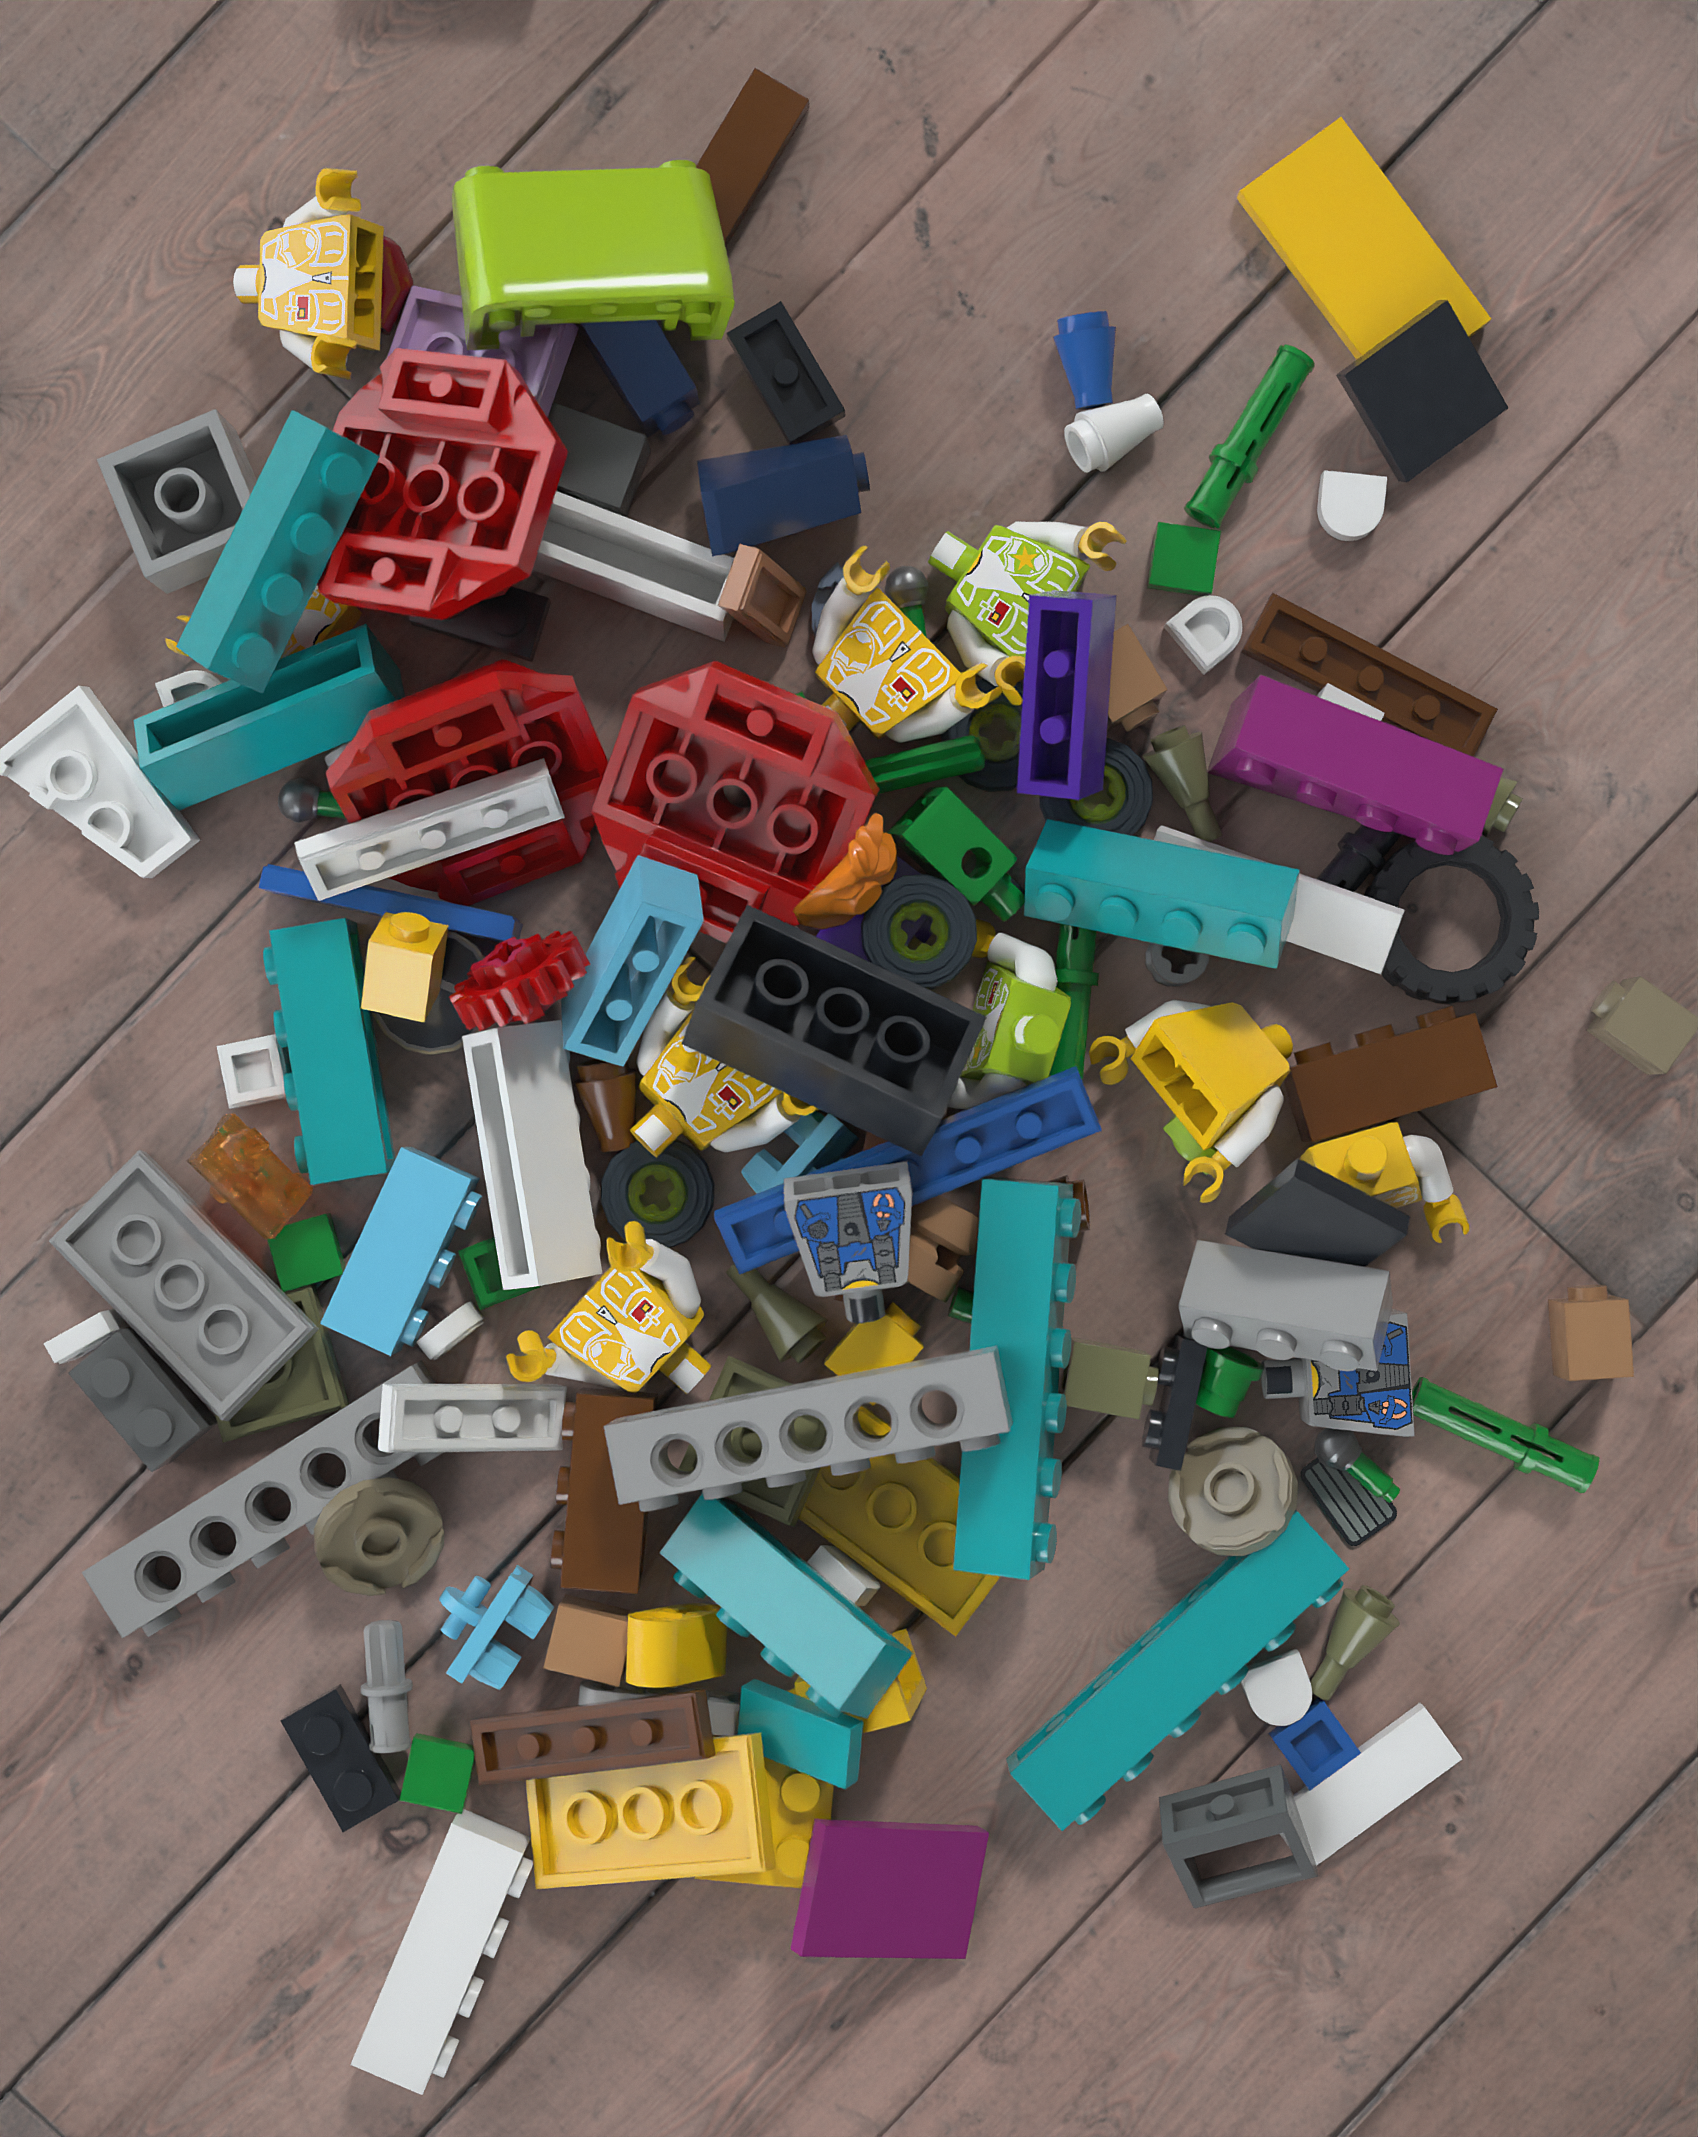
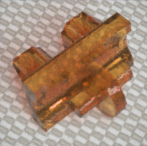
M234 1112L224 1114L218 1121L211 1136L192 1153L187 1162L211 1185L210 1195L218 1203L228 1202L264 1239L275 1238L288 1220L297 1214L311 1196L313 1187L298 1172L293 1173L269 1149L270 1143L255 1128L250 1129Z

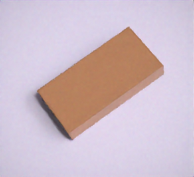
M739 544L718 606L764 642L785 648L790 640L807 591L805 587L760 549Z

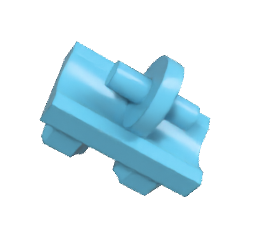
M814 1111L808 1115H800L797 1122L783 1131L800 1146L783 1165L771 1153L763 1149L752 1157L742 1169L741 1174L758 1194L783 1184L784 1178L803 1176L843 1160V1157L859 1138L831 1114L824 1117L819 1112Z
M517 1565L488 1609L481 1602L491 1588V1584L482 1577L475 1576L465 1592L450 1586L445 1588L439 1597V1601L451 1614L442 1626L441 1631L449 1638L457 1640L467 1623L476 1627L446 1674L460 1683H463L469 1674L478 1681L501 1690L522 1657L494 1639L493 1636L505 1620L534 1639L554 1609V1606L538 1590L528 1585L533 1577L531 1573Z

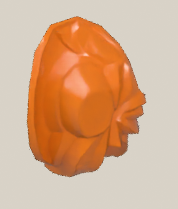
M873 814L866 826H860L856 830V839L848 844V854L793 910L799 924L818 930L841 926L856 915L866 912L879 899L882 893L881 885L890 882L898 868L896 845L891 834L883 832V817L881 815Z

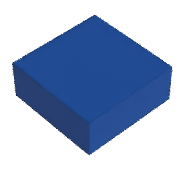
M1319 1697L1311 1702L1308 1711L1300 1720L1289 1725L1278 1726L1269 1732L1273 1741L1309 1791L1361 1754L1329 1707Z

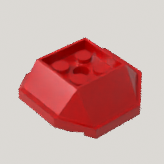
M396 348L381 364L380 370L382 373L358 390L338 413L333 429L335 433L380 457L325 566L317 587L319 593L333 603L444 620L480 601L504 595L510 586L531 576L568 450L520 373L506 360Z
M501 659L369 711L354 739L328 768L326 776L334 798L347 821L351 824L544 758L565 818L388 877L409 887L437 892L439 898L447 902L470 906L582 862L591 841L590 831L595 825L591 810L609 759L572 675L542 674Z
M713 661L636 690L630 700L591 812L605 849L616 869L615 877L619 888H621L638 855L698 875L704 920L699 932L727 943L747 905L794 927L800 925L793 910L848 854V844L856 839V830L860 826H865L879 788L838 712L720 662ZM735 785L745 790L750 798L751 806L740 808L731 804L725 797L723 787Z

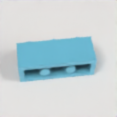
M639 855L637 856L586 952V956L590 961V965L585 967L587 974L573 980L572 982L575 987L569 990L568 996L561 1000L564 1049L622 1067L625 1065L704 922L698 875Z
M401 1147L320 1324L389 1356L401 1351L404 1343L413 1347L420 1337L429 1316L428 1311L421 1309L431 1285L439 1289L441 1288L455 1260L456 1254L447 1249L456 1229L459 1227L467 1230L480 1206L482 1195L474 1192L480 1178L413 1147Z

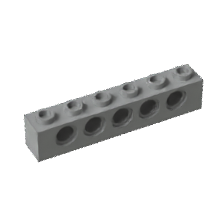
M993 1346L616 1418L604 1426L619 1505L638 1501L640 1511H651L678 1504L677 1494L702 1489L704 1499H715L742 1492L741 1482L766 1477L768 1487H780L798 1483L807 1479L805 1470L830 1465L832 1475L855 1473L869 1469L871 1467L869 1458L895 1453L897 1463L919 1461L935 1456L934 1446L960 1441L962 1451L988 1448L1001 1443L999 1433L1009 1432L1013 1422L998 1347ZM933 1390H942L949 1393L957 1404L956 1418L948 1423L931 1421L922 1409L924 1394ZM869 1402L884 1406L892 1418L891 1430L879 1436L871 1435L864 1431L858 1421L860 1406ZM812 1415L823 1422L827 1431V1439L824 1445L815 1448L807 1447L797 1439L794 1432V1424L798 1416ZM747 1427L758 1434L762 1443V1452L759 1458L744 1459L735 1453L731 1445V1434L734 1428ZM682 1439L694 1447L698 1457L695 1470L681 1471L672 1465L668 1457V1446L671 1440Z
M421 1360L383 1384L436 1383ZM381 1384L81 1573L122 1639L140 1627L149 1637L182 1616L175 1605L196 1593L201 1602L204 1603L234 1584L236 1581L230 1571L240 1564L251 1559L258 1569L288 1550L290 1546L284 1537L305 1524L311 1535L314 1534V1527L322 1509L340 1491L363 1480L385 1477L398 1479L393 1469L414 1456L418 1464L422 1466L443 1452L387 1453L378 1450V1446L372 1439L371 1429L374 1421L380 1418L383 1385ZM322 1453L335 1454L344 1462L346 1477L342 1484H329L319 1475L317 1463ZM268 1487L279 1488L290 1498L291 1512L288 1518H276L266 1510L263 1498ZM213 1522H223L233 1529L236 1535V1546L233 1552H222L212 1544L210 1528ZM159 1556H167L177 1562L181 1570L179 1586L166 1585L159 1579L156 1573V1562Z

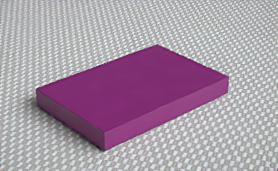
M815 1819L790 1949L801 1957L966 1959L989 1832L976 1825Z

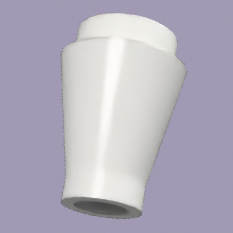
M1144 394L1133 400L1079 412L1075 416V422L1065 427L1064 434L1068 450L1081 470L1087 473L1094 469L1104 472L1150 434L1162 429L1164 422L1161 410L1155 399L1149 394Z

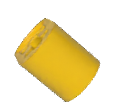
M685 1603L630 1613L628 1615L626 1682L641 1687H673L725 1675L727 1626L716 1616L721 1607L716 1604Z

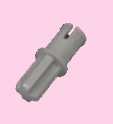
M378 1620L371 1622L364 1629L367 1682L361 1685V1694L368 1696L370 1750H373L375 1753H392L406 1750L412 1744L409 1735L407 1692L412 1690L413 1684L412 1680L405 1678L403 1635L400 1622L396 1620Z

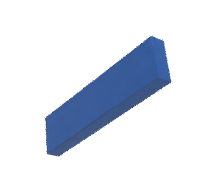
M268 864L267 867L263 866L258 887L273 894L383 917L385 912L394 914L402 912L416 913L426 917L430 922L448 925V931L497 942H503L512 937L520 939L523 926L520 920L513 916L369 885L318 901L304 871Z

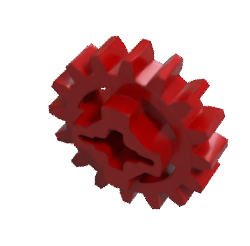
M559 930L554 931L544 939L538 933L524 939L512 937L495 945V950L482 960L472 964L470 967L471 971L467 973L469 979L454 986L456 992L451 994L449 998L468 1030L477 1026L479 1031H484L495 1022L500 1027L517 1021H523L524 1024H527L544 1016L545 1011L557 1000L568 996L569 990L575 987L572 981L587 974L585 967L590 965V961L577 936H574L572 931L562 935Z

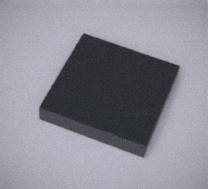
M1448 300L1436 301L1336 374L1391 470L1400 482H1409L1509 408Z
M1296 1159L1229 1216L1225 1235L1252 1249L1366 1267L1407 1235L1410 1216L1309 1163Z

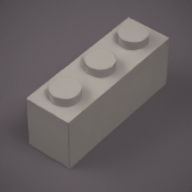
M1197 1240L1178 1307L1185 1337L1194 1339L1199 1344L1209 1348L1222 1349L1228 1346L1257 1350L1264 1356L1277 1360L1298 1357L1321 1361L1328 1367L1340 1371H1354L1357 1368L1377 1371L1393 1307L1390 1271Z

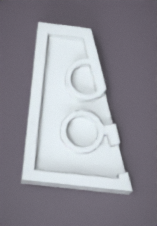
M76 687L0 749L1 776L9 777L30 793L29 796L47 809H53L82 830V834L142 878L155 877L200 841V838L181 812L140 770L138 753L90 687Z

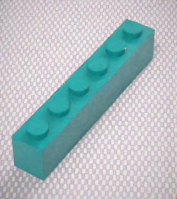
M1003 1177L982 1179L969 1351L993 1346L998 1347L1013 1424L1009 1432L999 1433L1000 1444L978 1450L962 1451L953 1570L1030 1580L1045 1570V1563H1052L1055 1555L1057 1528L1055 1524L1048 1523L1050 1498H1056L1060 1490L1062 1464L1060 1459L1053 1458L1055 1433L1063 1431L1067 1411L1065 1394H1058L1060 1368L1067 1367L1071 1354V1332L1069 1329H1063L1065 1303L1072 1302L1076 1288V1267L1074 1264H1068L1069 1239L1077 1237L1081 1222V1203L1079 1199H1073L1074 1184Z
M1295 1509L1286 1530L1268 1547L1245 1556H1228L1008 1756L1006 1760L1009 1773L1061 1831L1067 1828L1073 1821L1078 1825L1086 1823L1103 1807L1106 1802V1797L1103 1794L1121 1777L1126 1782L1131 1781L1147 1768L1154 1758L1151 1750L1168 1734L1173 1738H1177L1196 1723L1201 1716V1711L1198 1707L1213 1693L1218 1691L1220 1695H1224L1235 1688L1249 1671L1245 1664L1259 1651L1265 1648L1270 1652L1282 1645L1296 1629L1293 1620L1311 1604L1315 1608H1319L1329 1602L1343 1587L1344 1582L1340 1578L1350 1568Z

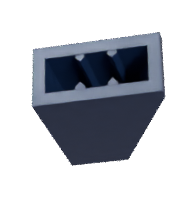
M656 320L574 323L579 327L577 333L647 438L659 430L663 435L670 434L684 426L694 416L692 409L700 404L696 386Z
M847 435L697 460L700 491L712 556L737 551L739 544L751 547L860 514L862 512L859 493L870 491L864 452L853 454Z

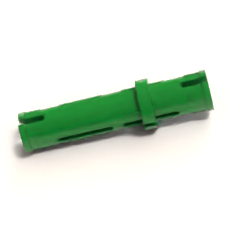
M1287 344L1279 346L1276 356L1254 393L1249 398L1225 442L1214 446L1209 455L1211 465L1190 501H1187L1184 506L1185 512L1197 522L1209 528L1215 529L1216 527L1219 529L1223 523V518L1244 483L1253 482L1259 471L1256 465L1259 457L1283 420L1307 376L1315 367L1313 359L1302 350Z
M1060 923L1055 969L1058 981L1056 987L1071 997V1006L1049 1077L1076 1066L1083 1081L1091 987L1098 986L1099 973L1093 972L1097 931L1079 927L1078 939H1076L1077 927Z
M1419 1377L1412 1388L1414 1416L1514 1461V1468L1525 1474H1529L1534 1470L1574 1488L1579 1493H1585L1592 1484L1598 1470L1599 1457L1583 1452L1549 1436L1548 1428L1535 1422L1530 1427L1478 1402L1469 1400L1429 1382L1424 1377ZM1449 1410L1452 1411V1412H1454V1413H1457V1414H1459V1415H1461V1416H1463V1417H1465V1418H1468V1419H1470V1420H1472V1421H1474V1422H1476V1423H1478V1424H1481V1425H1483V1426H1485V1427L1491 1429L1492 1431L1487 1430V1429H1485V1428H1483V1427H1481V1426H1479V1425H1476V1424H1474V1423H1472V1422H1470V1421H1468V1420H1465V1419H1463V1418H1461V1417H1459V1416H1457V1415H1454V1414L1450 1413ZM1511 1439H1514V1440L1520 1442V1443L1523 1444V1445H1520V1444H1518V1443L1512 1441ZM1542 1453L1547 1454V1455L1553 1457L1554 1460L1551 1459V1458H1549V1457H1547V1456H1545V1455H1542Z

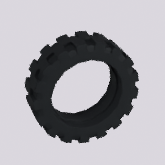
M1481 836L1479 842L1460 852L1454 851L1452 855L1438 854L1426 850L1415 841L1396 851L1385 861L1386 864L1377 875H1373L1374 879L1371 886L1367 887L1364 896L1398 908L1400 898L1411 880L1427 869L1445 865L1471 871L1484 880L1496 897L1501 918L1498 938L1488 955L1468 969L1449 972L1428 967L1412 956L1401 940L1398 928L1381 975L1392 986H1398L1406 991V995L1437 1004H1451L1474 1000L1502 988L1505 985L1504 983L1510 977L1516 976L1525 965L1526 961L1524 959L1527 952L1533 950L1538 933L1534 932V921L1539 920L1538 902L1533 903L1530 890L1534 889L1532 881L1527 873L1521 874L1515 865L1518 860L1507 850L1500 851L1493 846V841Z

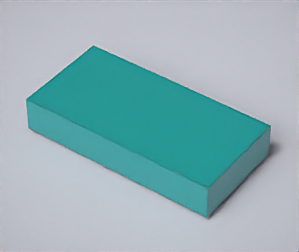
M753 1679L741 1687L738 1735L761 1733L764 1757L843 1789H847L858 1781L863 1731L862 1720L842 1712L838 1717H834L823 1711L811 1700L757 1679Z

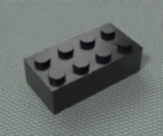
M747 905L695 1004L682 1045L922 1157L946 1111L987 1017Z

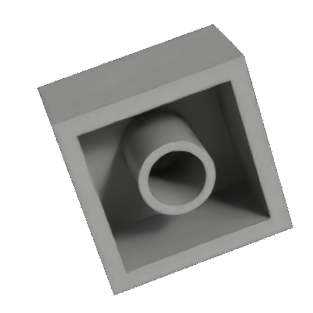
M216 409L97 459L144 578L166 594L211 576L257 482L236 429Z

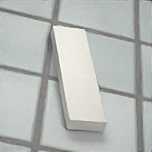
M543 758L294 843L298 859L318 901L565 817Z
M1162 825L1157 829L1154 838L1155 841L1268 863ZM1299 873L1294 919L1286 941L1381 974L1405 910Z

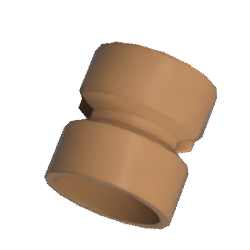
M941 1195L911 1206L908 1282L946 1303L964 1273L959 1263L962 1256H974L977 1251L979 1217Z

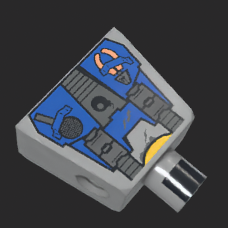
M908 1162L784 1178L785 1211L813 1292L821 1297L843 1294L846 1318L850 1322L868 1323L882 1318L885 1315L882 1289L902 1286L908 1282L912 1201Z
M1396 1309L1391 1311L1377 1371L1357 1368L1354 1371H1340L1328 1367L1321 1361L1298 1357L1296 1359L1263 1360L1261 1362L1264 1367L1261 1375L1264 1398L1298 1397L1300 1418L1308 1425L1402 1437L1415 1436L1408 1318L1405 1312Z

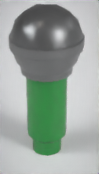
M898 567L889 573L886 579L885 594L927 637L922 605L925 604L924 600L929 587L928 581L924 574L915 567Z
M306 779L290 780L280 790L278 796L279 809L286 818L294 822L309 821L313 818H318V815L346 819L332 792L322 791L321 787H316Z
M1325 1428L1318 1434L1315 1441V1454L1323 1465L1339 1469L1341 1472L1346 1471L1373 1495L1382 1497L1388 1503L1398 1496L1400 1488L1393 1483V1478L1361 1452L1362 1447L1359 1446L1354 1432Z

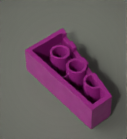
M1260 675L1231 703L1207 773L1355 819L1362 825L1375 830L1393 831L1415 838L1416 843L1426 850L1438 854L1452 855L1454 851L1460 852L1479 842L1504 769Z

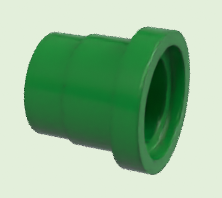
M1230 1346L1222 1349L1207 1347L1196 1404L1217 1415L1234 1418L1241 1401L1244 1400L1251 1382L1260 1380L1264 1371L1263 1365L1253 1357Z

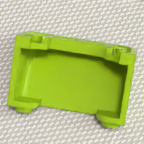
M672 160L661 164L658 168L504 172L501 168L495 166H478L466 171L465 177L457 181L453 186L452 208L467 350L499 349V334L518 325L520 337L534 336L535 325L661 320L662 331H671L676 329L678 320H681L689 326L690 341L721 340L723 338L735 306L732 275L710 175L706 171L696 168L694 162L689 160Z

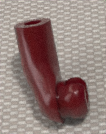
M383 236L380 333L390 335L406 304L411 287L414 285V280L402 248L387 236Z

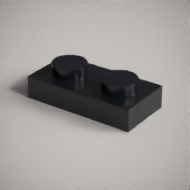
M782 301L726 333L729 344L789 445L801 443L845 417L843 405Z
M510 586L504 595L480 601L444 620L410 615L409 622L417 627L533 662L551 601L548 597Z
M1175 1334L1173 1347L1163 1346L1159 1356L1157 1384L1163 1385L1164 1389L1159 1411L1153 1409L1148 1411L1143 1430L1142 1447L1151 1448L1149 1459L1156 1466L1181 1471L1207 1346L1199 1344L1194 1339Z
M341 1684L290 1712L280 1720L342 1832L347 1831L400 1800L401 1791L380 1753L370 1750L369 1743L371 1737Z

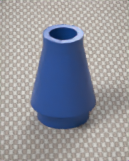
M1089 312L1058 319L1059 335L1054 336L1053 339L1074 396L1075 409H1089L1113 404L1112 376L1116 327L1109 326L1108 312Z

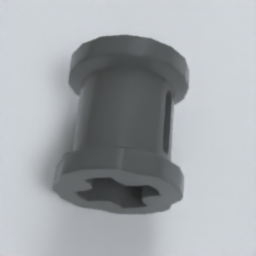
M1150 942L1145 952L1146 968L1152 973L1156 982L1167 987H1179L1196 980L1205 971L1209 961L1208 954L1182 949V953L1191 956V964H1186L1180 967L1177 973L1171 972V961L1161 958V951L1169 949L1170 946Z

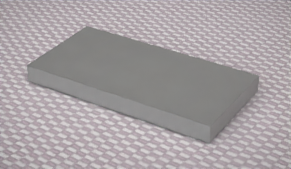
M139 1150L49 1240L61 1255L222 1421H229L319 1330L304 1312L154 1159L142 1150Z

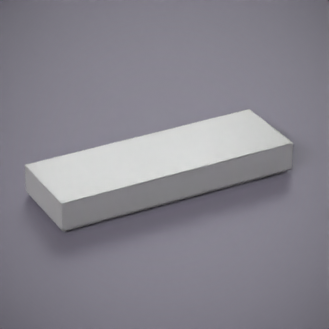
M383 1384L378 1450L387 1453L562 1450V1419L567 1387L557 1384Z
M1421 1703L1414 1706L1358 1747L1361 1752L1360 1755L1310 1791L1305 1786L1293 1795L1316 1866L1462 1760L1459 1753ZM1280 1833L1281 1837L1284 1839V1841H1285L1286 1844L1288 1845L1287 1840H1286L1284 1834H1283V1833Z

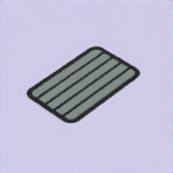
M1318 1457L1302 1468L1300 1473L1301 1479L1349 1545H1360L1397 1517V1509L1392 1502L1388 1503L1382 1497L1373 1495L1346 1471L1341 1472L1339 1469L1325 1466L1319 1461Z

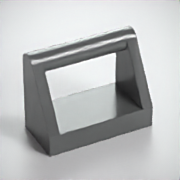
M1281 1764L1159 1797L1163 1846L1193 1908L1196 1909L1318 1877L1316 1862L1290 1784ZM1280 1833L1284 1834L1293 1854L1292 1856L1201 1879L1194 1856Z

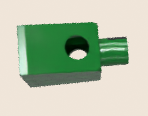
M927 788L886 832L891 834L894 842L929 875L946 880L966 897L970 906H974L981 900L1004 922L1014 915L1025 903V889L1007 873L1017 861L1016 856L949 788ZM970 849L975 854L976 865L972 872L966 874L962 870L961 862L965 852Z

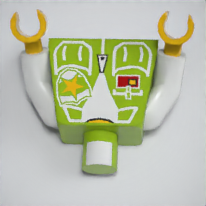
M1015 522L1007 528L995 525L979 550L947 531L935 547L928 560V564L957 582L946 600L945 610L949 614L947 629L964 665L970 669L980 663L987 664V667L977 674L994 686L1001 685L1002 692L1012 705H1021L1023 699L1014 686L1017 682L1024 679L1029 595L1053 590L1077 592L1091 566L1083 561L1088 558L1100 569L1112 571L1117 563L1109 555L1102 553V550L1108 543L1113 541L1125 544L1127 541L1125 537L1113 525L1107 522H1098L1092 524L1089 528L1062 522Z
M976 919L977 942L971 957L983 958L988 955L990 962L987 961L972 1010L987 1018L948 1104V1107L963 1110L970 1109L1049 1077L1071 1006V997L1056 987L1058 981L1054 962L1046 951L1004 933L996 935L993 925Z

